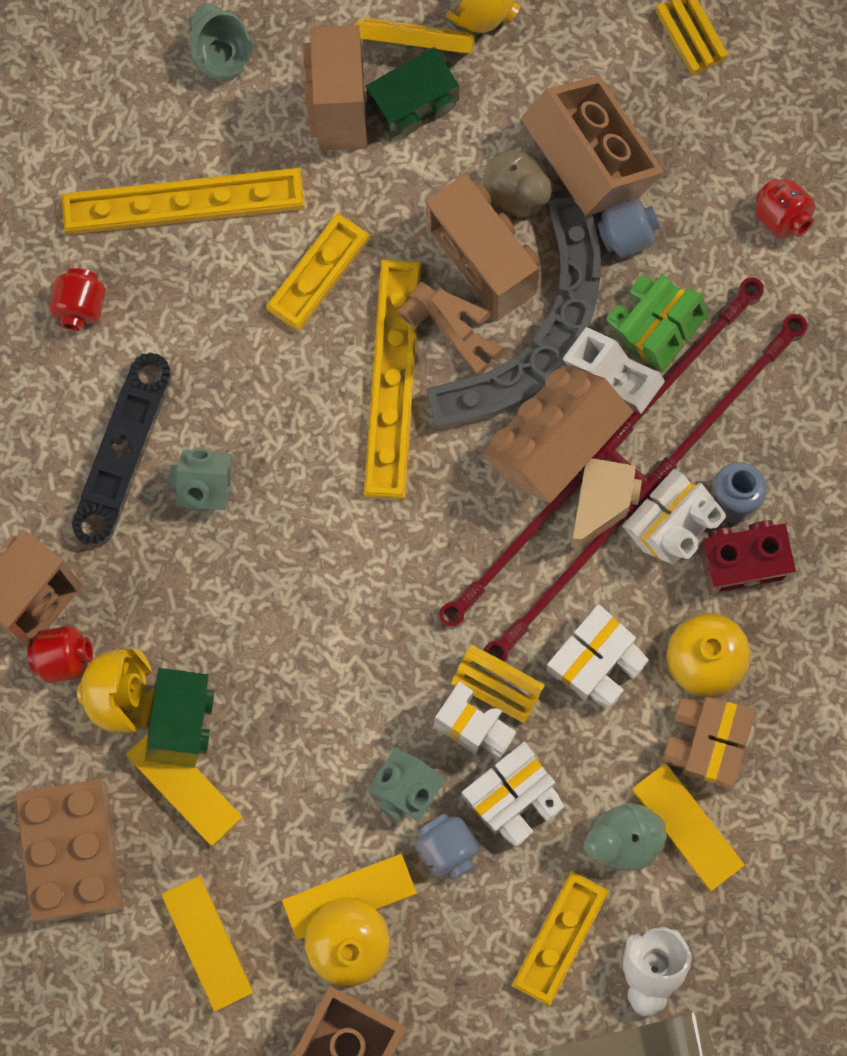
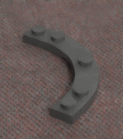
M572 195L549 200L547 203L556 240L560 268L558 291L552 311H550L542 328L532 339V343L517 357L514 356L509 361L484 374L427 388L436 431L497 416L535 396L544 387L547 377L553 371L566 365L563 357L586 327L589 328L599 294L601 276L600 246L593 215L585 216L580 207L575 203Z

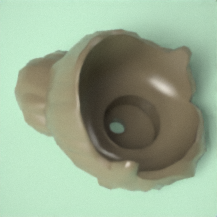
M510 149L496 153L494 158L487 161L483 178L484 187L491 197L490 203L493 206H500L503 211L519 218L539 215L551 198L552 187L546 168L538 158L529 152H517Z

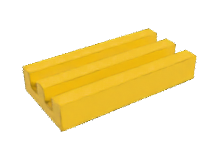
M670 0L667 4L663 2L656 6L658 17L692 77L727 61L728 53L698 0ZM687 5L715 56H711L684 6ZM671 12H676L703 60L702 62L697 63L673 20Z
M471 644L451 683L456 686L458 682H461L473 690V696L525 723L545 685ZM472 661L531 693L530 696L509 686L508 682L496 675L491 676L471 664Z

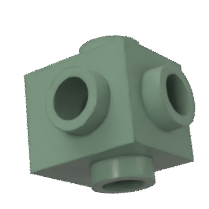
M202 448L182 450L178 465H171L169 475V489L176 490V506L189 507L196 511L207 509L226 510L231 492L232 454L216 453Z
M394 748L385 764L378 771L368 791L381 800L378 808L389 816L400 821L401 817L405 815L419 822L446 779L420 759Z

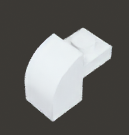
M587 327L563 357V361L567 366L606 378L632 410L639 413L644 411L665 382L659 372L629 359L616 340Z

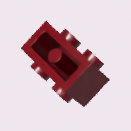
M764 520L750 524L748 526L749 530L733 533L732 528H721L708 532V538H703L699 550L709 595L790 581L796 573V567L786 523L774 525L773 520ZM722 557H726L730 561H725Z

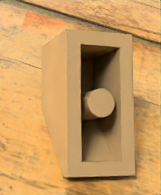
M592 458L585 465L571 543L572 548H581L626 517L630 504L638 505L642 480L634 479L636 466Z

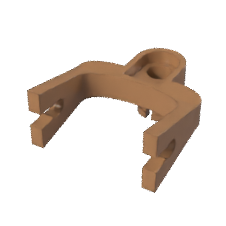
M421 282L409 294L410 299L403 307L397 310L399 316L413 329H417L427 316L435 321L443 335L452 342L477 376L481 375L488 368L480 356L475 355L477 350H483L486 355L494 360L504 352L502 346L474 334L472 328L465 321L460 320L461 316L468 315L471 320L482 325L491 316L489 311L458 298L442 288L435 292L428 285Z

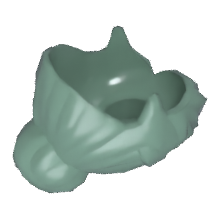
M203 3L198 6L191 18V26L193 28L190 38L192 61L208 78L223 83L227 80H233L244 71V63L249 61L252 56L255 44L250 39L241 19L234 13L223 11L211 3ZM215 47L220 49L219 53L214 51Z
M622 804L604 812L602 816L597 818L594 822V827L588 832L584 840L583 849L586 855L594 861L614 870H641L652 865L656 855L664 850L667 839L665 823L660 816L644 805ZM633 834L637 836V840L634 842L632 841Z

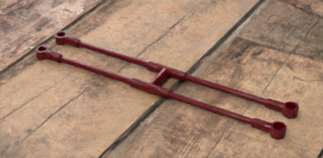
M749 277L742 281L738 294L719 314L720 318L664 378L665 382L644 411L639 413L634 410L630 417L599 449L592 459L631 465L615 450L634 431L633 426L725 326L731 325L749 305L760 301L764 293V286L759 279ZM746 286H753L758 290V294L756 296H748L744 288ZM794 313L785 318L781 331L762 350L763 355L669 458L665 457L647 477L637 469L635 470L634 479L642 480L638 505L630 504L627 516L595 537L520 620L516 619L497 641L489 642L483 651L488 653L492 648L501 649L504 655L501 661L506 663L510 650L529 631L528 626L625 520H628L646 499L650 498L651 493L673 469H677L676 464L770 361L774 362L793 341L803 338L808 324L802 315ZM796 322L801 326L802 330L798 333H793L788 329L787 324ZM584 467L559 495L538 514L478 581L474 580L454 602L446 603L442 606L439 616L444 627L447 629H457L462 625L466 612L485 593L484 588L582 483ZM454 609L459 612L460 618L456 622H448L444 618L445 612Z

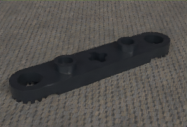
M143 353L141 356L136 357L135 361L130 365L126 381L120 391L81 494L76 513L73 516V532L79 541L87 546L98 547L104 545L114 535L171 383L172 372L169 364L164 357L157 353ZM147 365H156L162 369L160 380L158 379L156 383L154 382L151 385L150 383L142 382L139 379L141 370ZM123 439H126L133 451L131 454L124 453L121 459L117 458V454L112 446L114 444L121 445ZM100 515L104 518L105 527L99 535L89 536L83 532V522L87 517Z

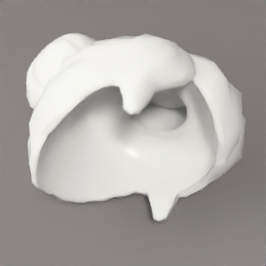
M663 926L647 930L642 936L635 934L627 938L623 958V971L630 986L628 1000L635 1013L640 1014L642 1017H653L658 1012L664 1010L667 1004V997L682 985L688 970H690L692 954L678 930ZM656 967L658 972L653 973L651 968Z

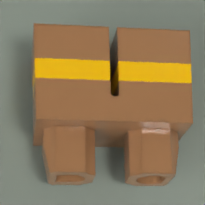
M705 697L703 702L680 699L673 722L694 728L691 742L669 736L662 760L675 767L682 768V775L697 778L712 783L715 787L731 791L735 787L745 751L744 747L747 744L756 709L710 697Z

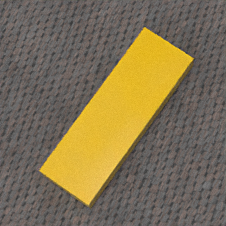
M360 17L354 23V25L360 26L361 39L425 48L435 47L439 50L468 54L472 53L475 45L476 34L474 32Z
M337 212L266 305L267 311L300 332L369 241L370 234Z
M147 734L126 756L198 833L214 847L243 819V816L196 767L144 761Z
M666 763L631 789L642 805L653 810L654 813L663 819L667 837L710 892L745 866Z
M401 853L282 900L295 938L299 941L305 939V929L309 921L326 902L341 897L359 898L376 910L415 896L417 892Z
M571 870L512 987L550 1007L609 890Z
M199 875L162 893L161 896L214 1012H218L255 994L202 877Z

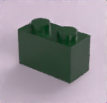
M435 47L365 85L367 102L390 138L400 133L402 136L413 133L422 125L423 120L434 114L436 116L447 114L456 106V102L459 101V84Z
M158 667L144 761L195 768L199 754H207L210 730L202 729L204 714L211 715L215 692V690L207 689L209 674Z

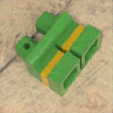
M662 274L657 281L640 276L632 285L630 291L632 299L638 302L636 307L630 311L621 305L615 306L607 316V322L610 329L621 337L627 351L663 373L685 346L683 340L689 341L708 317L709 313L701 293L689 287L684 291L674 286L670 279Z

